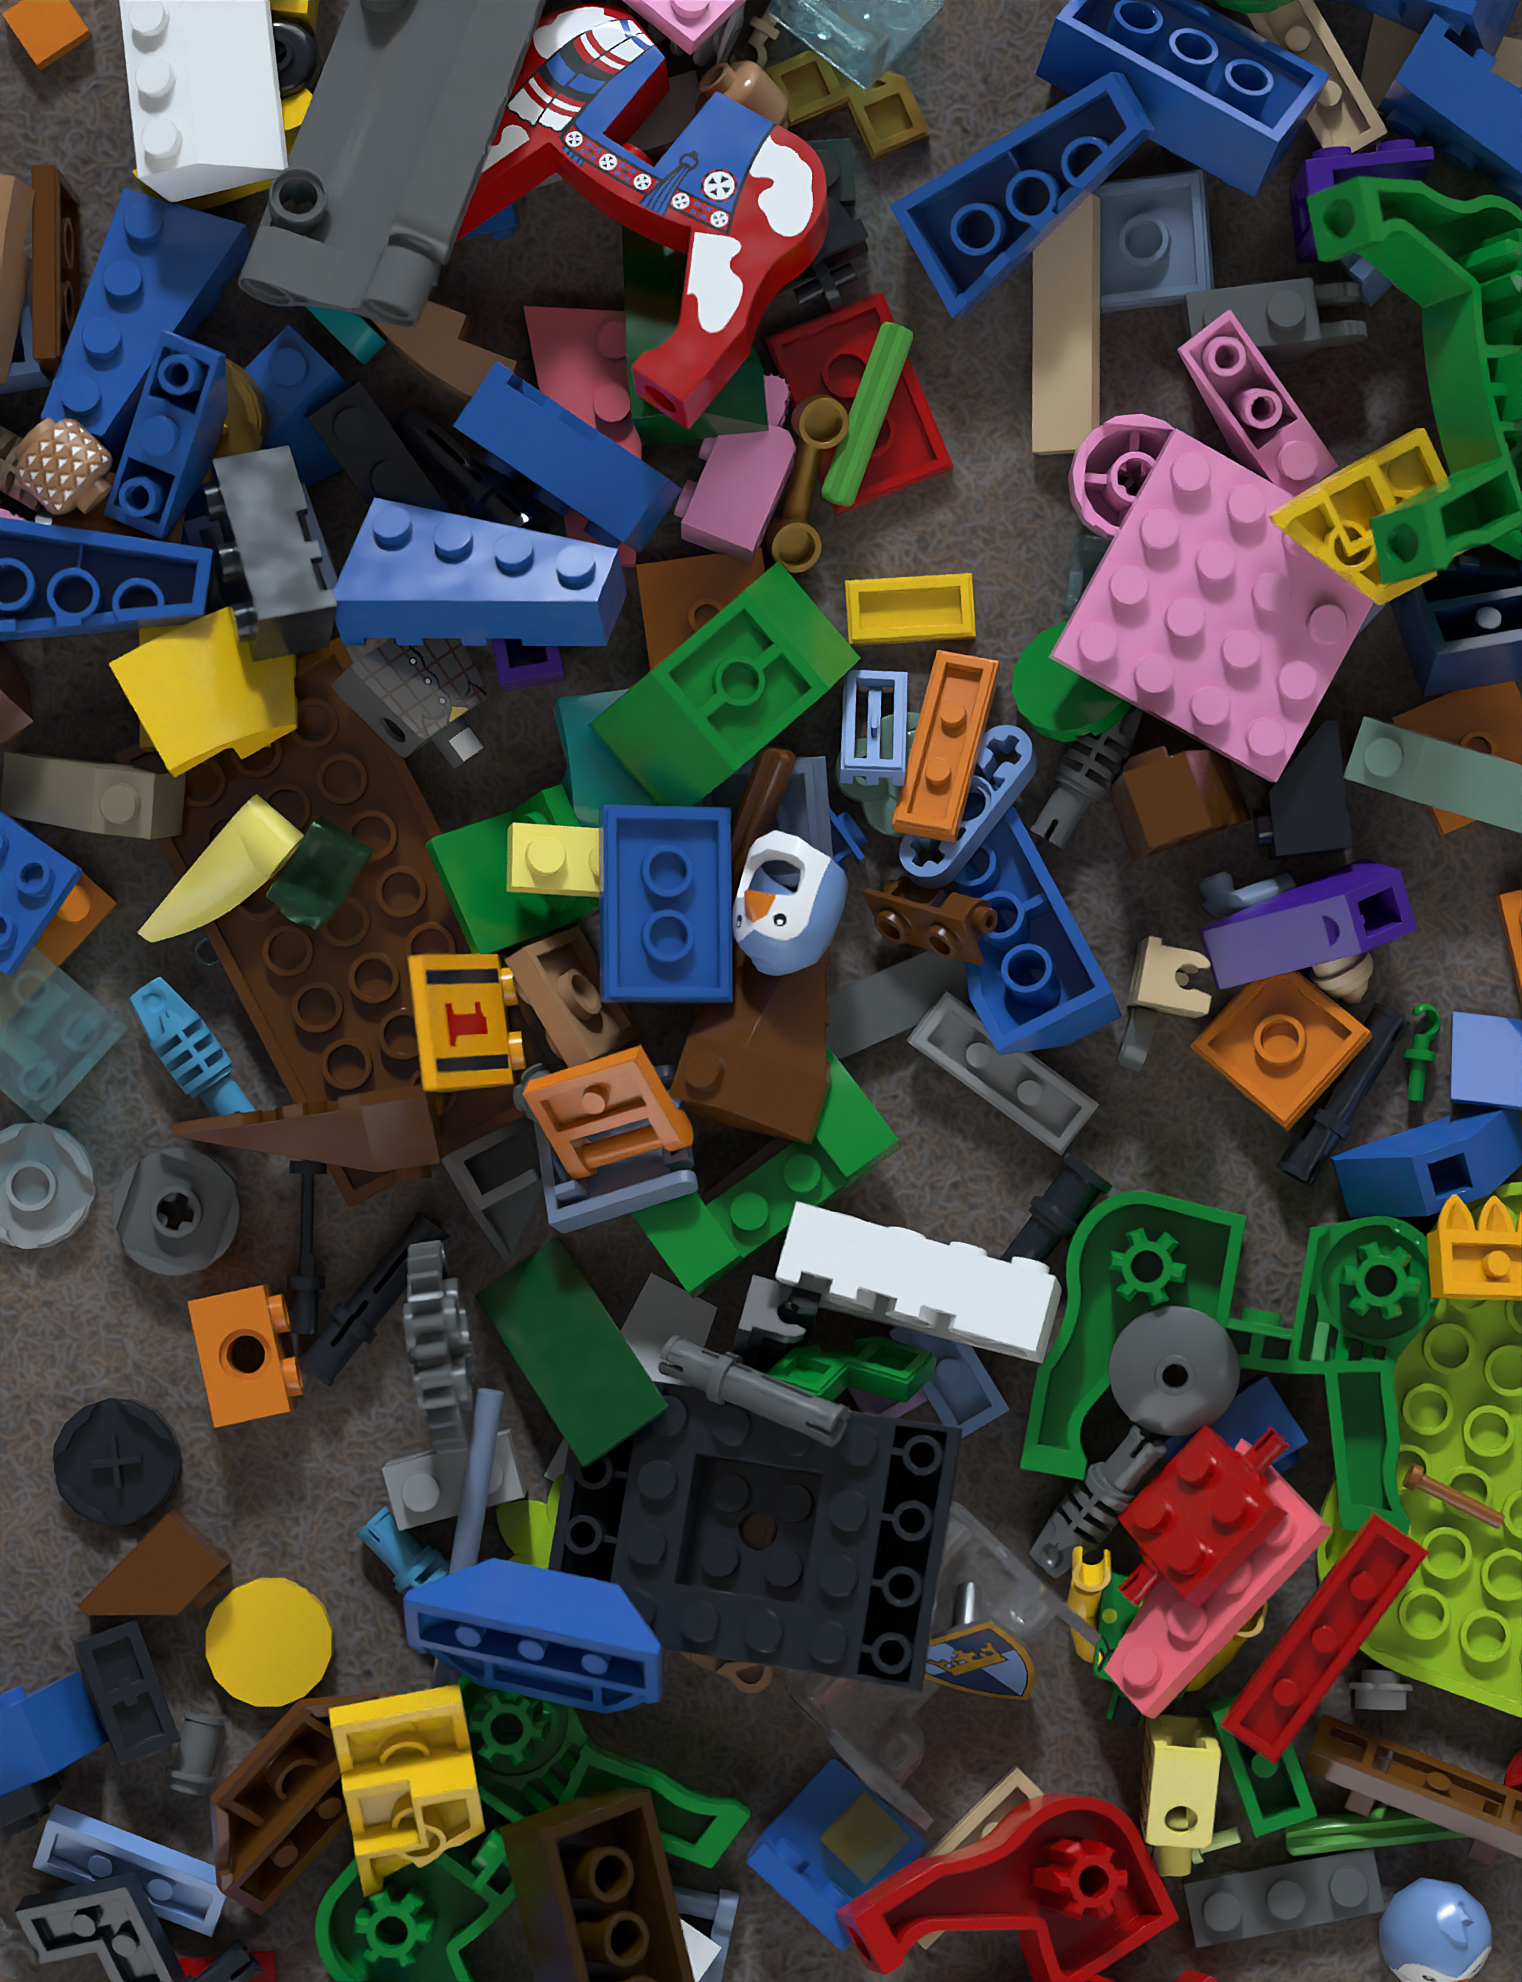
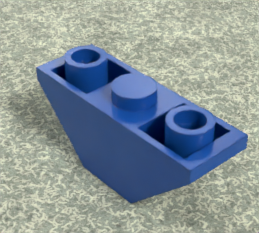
M167 330L161 332L103 515L160 539L167 537L209 472L228 413L225 354Z
M1478 1106L1330 1156L1346 1214L1349 1218L1429 1216L1441 1212V1209L1451 1195H1458L1464 1203L1490 1195L1522 1165V1126L1518 1111L1515 1109Z

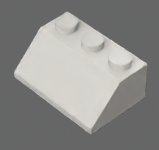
M119 0L138 178L173 203L272 179L278 173L288 168L270 0Z

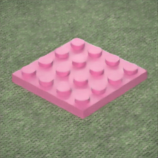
M1175 429L1170 433L1049 658L1272 783L1278 781L1374 602L1272 524L1268 514L1296 496L1182 431Z

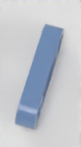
M1001 725L990 729L984 734L969 793L983 796L986 799V805L983 812L977 818L961 822L958 833L960 840L952 843L910 834L904 836L899 848V857L908 877L914 884L922 888L932 889L941 888L953 881L1032 779L1037 769L1038 760L1029 736L1022 729L1012 725ZM1015 748L1019 761L1015 765L1005 761L998 768L994 755L998 751L1009 754ZM982 774L985 779L977 775ZM992 776L998 787L997 791H994L988 783ZM939 846L943 860L938 864L933 861H927L922 866L918 853L922 849L933 852Z

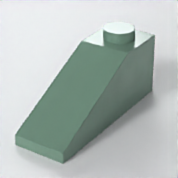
M1364 716L1343 778L1409 800L1522 833L1521 764L1374 716Z

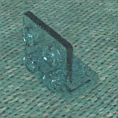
M771 0L768 15L866 92L942 12L944 0Z
M33 946L14 975L8 976L4 973L0 975V1090L41 1125L124 1034L130 1023L113 1007L107 1010L36 946Z

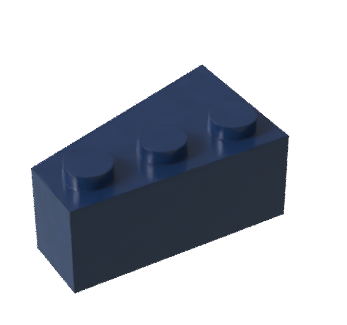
M1459 555L1457 562H1450L1447 568L1436 571L1437 576L1389 601L1423 697L1522 679L1521 561L1517 569L1480 565V557Z

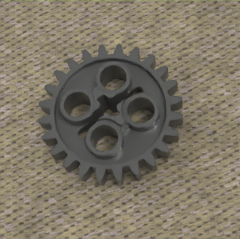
M441 1240L410 1244V1248H408L409 1258H407L409 1275H407L409 1284L407 1285L408 1303H404L403 1322L406 1350L411 1354L409 1366L415 1385L421 1417H427L428 1427L431 1429L432 1442L435 1444L437 1453L444 1454L469 1450L470 1434L472 1431L470 1422L471 1410H473L472 1390H475L476 1368L473 1341L469 1342L471 1329L466 1309H464L460 1282L458 1278H452L451 1268L448 1266L447 1252H445L444 1244L441 1243Z

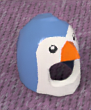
M773 831L754 842L749 849L733 905L732 929L739 947L752 959L758 971L764 974L779 976L793 973L818 962L832 942L845 906L849 882L844 871L830 857L793 835ZM785 860L799 868L801 877L797 892L774 882L764 873L761 865L765 861Z
M1421 1877L1392 1897L1386 1911L1379 1920L1378 1942L1385 1963L1402 1982H1469L1470 1978L1481 1969L1491 1951L1492 1925L1483 1905L1463 1887L1454 1882Z

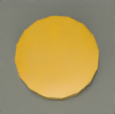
M257 1578L236 1587L215 1607L206 1629V1658L215 1680L232 1697L255 1707H281L305 1697L324 1677L334 1654V1627L325 1605L306 1588L286 1578Z

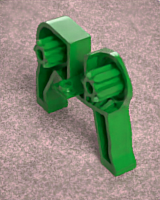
M1356 177L1307 196L1319 261L1331 262L1357 253L1422 307V332L1427 379L1436 425L1450 476L1370 519L1382 584H1395L1445 569L1458 552L1489 544L1522 562V421H1519L1522 420V210L1511 201L1496 195H1483L1469 201H1461L1444 196L1421 181Z
M1147 1191L1120 1193L1094 1207L1078 1226L1069 1247L1066 1263L1068 1289L1066 1312L1051 1350L1037 1369L1020 1468L1084 1480L1089 1458L1083 1446V1425L1090 1409L1111 1386L1109 1362L1118 1336L1132 1320L1149 1310L1164 1306L1189 1307L1212 1317L1225 1329L1237 1351L1239 1367L1278 1373L1324 1375L1340 1527L1345 1530L1358 1532L1372 1511H1374L1408 1535L1410 1520L1402 1507L1396 1483L1400 1435L1393 1375L1397 1358L1431 1318L1440 1301V1298H1431L1427 1238L1412 1225L1388 1216H1371L1311 1227L1291 1330L1281 1328L1282 1314L1243 1308L1241 1320L1229 1318L1246 1216Z
M461 1676L458 1680L479 1797L512 1821V1823L604 1787L650 1789L664 1851L712 1869L750 1817V1806L736 1795L721 1796L696 1791L685 1786L661 1768L601 1746L590 1737L576 1707L484 1687L464 1676ZM499 1821L495 1824L477 1849L473 1860L455 1846L447 1848L437 1859L421 1868H418L412 1862L385 1877L382 1890L370 1896H364L356 1856H354L329 1887L321 1901L316 1917L315 1936L317 1948L323 1964L336 1982H480L465 1946L492 1924L516 1898L500 1827L505 1825Z

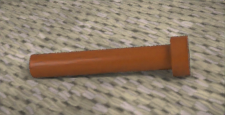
M1415 1463L1408 1469L1402 1482L1403 1487L1411 1491L1418 1488L1496 1529H1499L1505 1518L1504 1514L1424 1474V1468Z

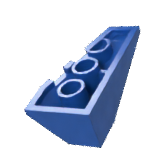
M996 784L991 786L994 791L998 790ZM975 794L967 798L962 821L973 820L983 812L986 805V799L983 796ZM1012 804L953 880L956 886V893L988 901L991 909H994L998 915V922L994 931L990 934H983L977 942L985 962L982 966L966 962L968 975L966 978L969 998L999 1055L1066 1046L1123 1017L1112 989Z

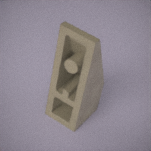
M7 751L4 753L1 812L14 818L91 833L150 840L178 836L182 833L186 772L174 778L168 769Z

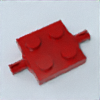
M1204 1425L1117 1517L1138 1543L1144 1560L1118 1586L1119 1591L1122 1592L1125 1598L1138 1607L1141 1601L1164 1579L1174 1586L1184 1600L1199 1609L1289 1514L1271 1494L1267 1478L1263 1474L1284 1450L1290 1447L1278 1432L1268 1427L1260 1439L1243 1455L1239 1451L1232 1449L1219 1433Z

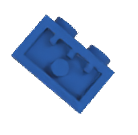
M0 811V972L12 976L82 876V869L39 839L40 836Z
M831 1757L747 1849L746 1863L841 1951H844L851 1943V1940L835 1912L909 1865L925 1848L926 1842L923 1836L838 1758Z

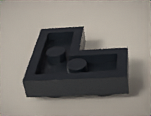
M135 1872L24 1896L14 1911L40 1964L96 1952L111 1982H180L186 1977Z

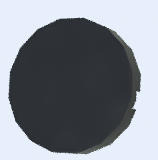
M108 1398L83 1407L64 1424L53 1449L55 1481L60 1495L76 1514L99 1525H127L150 1517L170 1499L180 1478L182 1452L174 1428L158 1410L136 1399Z

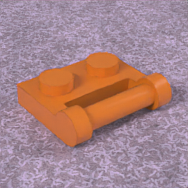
M642 1046L529 1080L522 1094L566 1171L575 1180L595 1175L598 1172L599 1166L663 1147L668 1151H676L689 1147L693 1143V1129L689 1117L683 1110L676 1109ZM644 1118H648L651 1123L593 1142L587 1138H582Z

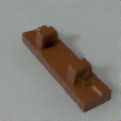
M1322 1714L1303 1771L1350 1789L1344 1808L1368 1817L1375 1800H1378L1473 1838L1467 1853L1468 1858L1491 1866L1499 1849L1522 1858V1792Z

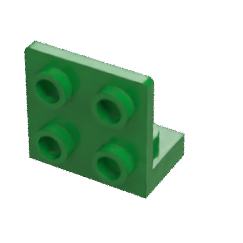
M562 784L540 791L510 812L433 837L426 843L428 854L472 954H494L574 925L599 910V897L506 892L508 827L512 823L580 827Z

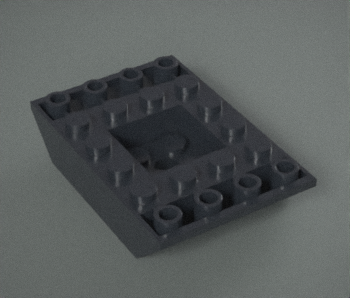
M653 1381L670 1406V1409L586 1468L582 1466L570 1445L568 1446L548 1570L619 1585L663 1649L923 1692L962 1439V1428L849 1411V1417L846 1420L838 1419L847 1422V1426L839 1442L835 1446L830 1447L804 1433L767 1419L739 1405L727 1401L723 1405L707 1399L705 1391L696 1387ZM764 1512L774 1519L777 1526V1535L774 1542L768 1548L755 1550L747 1544L744 1538V1526L751 1516Z

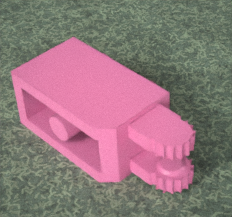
M772 373L770 376L764 375L769 431L718 435L713 438H705L699 452V458L707 461L698 483L687 480L674 515L683 518L681 522V539L716 553H725L749 564L753 563L790 477L794 464L793 456L796 451V446L790 432L782 428L786 418L785 415H788L787 408L790 406L788 397H790L791 391H788L789 384L785 383V378L781 379L779 375L773 376Z

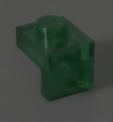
M320 816L311 824L284 874L271 885L266 897L279 905L281 912L293 922L320 930L342 909L374 850Z

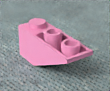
M1227 310L1177 349L1226 442L1243 467L1290 494L1298 496L1317 484L1339 466L1231 310Z

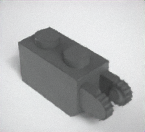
M1313 277L1187 292L1185 293L1179 313L1183 345L1227 310L1232 311L1269 366L1299 363L1313 358L1317 349L1361 342L1368 338L1366 323L1362 322V320L1319 324L1318 310L1347 307L1362 300L1360 283L1343 282L1314 286ZM1186 367L1187 376H1191Z

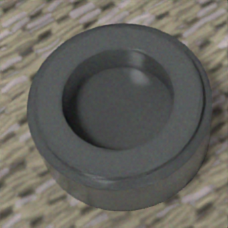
M1139 1005L1133 1007L1116 1057L1118 1066L1136 1072L1141 1071L1156 1029L1159 1011Z

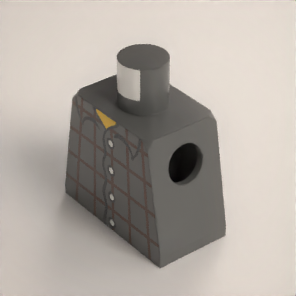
M390 638L350 665L331 685L336 694L399 756L407 758L433 740L455 770L485 748L464 718L488 698V691L468 651L462 645L461 638H424L423 646L397 645L396 639Z

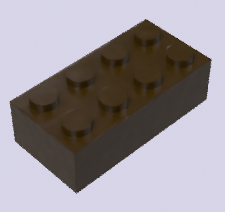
M604 1787L500 1827L536 1982H695L650 1789Z

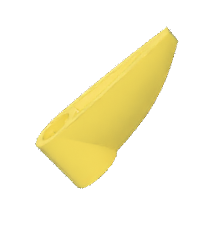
M254 795L228 822L137 933L152 943L187 933L221 917L272 878L293 856L306 836L259 795Z

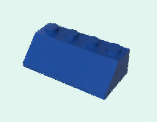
M1070 0L1055 18L1035 73L1036 76L1058 87L1068 95L1077 93L1110 72L1123 73L1155 129L1148 137L1150 140L1254 198L1281 164L1330 77L1329 73L1197 0Z

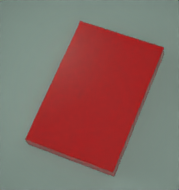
M883 292L765 338V344L779 378H785V383L789 384L788 391H791L788 398L793 411L805 398L822 394L837 400L849 415L880 327L884 322L895 323ZM908 355L854 504L846 507L830 502L835 516L953 470L954 466ZM837 445L822 450L818 468L822 484H824Z

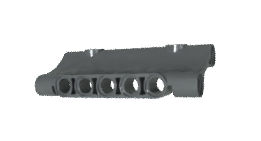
M350 0L290 152L288 168L278 173L270 184L269 202L239 276L238 286L251 297L274 306H307L334 309L364 316L397 327H416L440 264L445 265L456 242L546 0ZM303 198L310 201L315 207L308 213L297 215L291 214L282 206L290 199Z

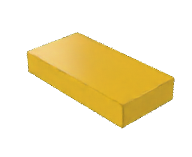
M972 573L845 581L848 643L850 646L975 639L976 637Z

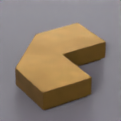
M819 45L764 69L765 73L788 98L789 113L786 120L788 121L789 132L847 107L872 164L930 139V132L905 76L884 68H874L846 57L845 53L824 45Z

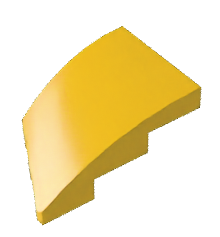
M1416 428L1302 492L1268 514V517L1274 526L1375 604L1382 605L1437 576V572L1435 571L1395 584H1382L1370 519L1447 478V475L1425 428ZM1465 551L1458 552L1455 556H1457V555H1459V554H1461V553H1463V552H1465Z
M230 606L178 627L108 663L174 778L229 746H232L243 760L298 728L297 698L294 695V677L296 675L295 654L253 662L248 641L238 643L235 638Z
M459 1684L329 1708L331 1729L341 1771L343 1792L364 1896L374 1895L381 1891L383 1879L413 1862L418 1868H421L437 1859L447 1848L460 1846L485 1831Z

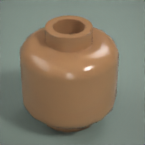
M746 60L738 61L731 65L721 62L708 70L700 80L698 89L701 92L695 104V117L717 91L787 130L788 98L755 62Z

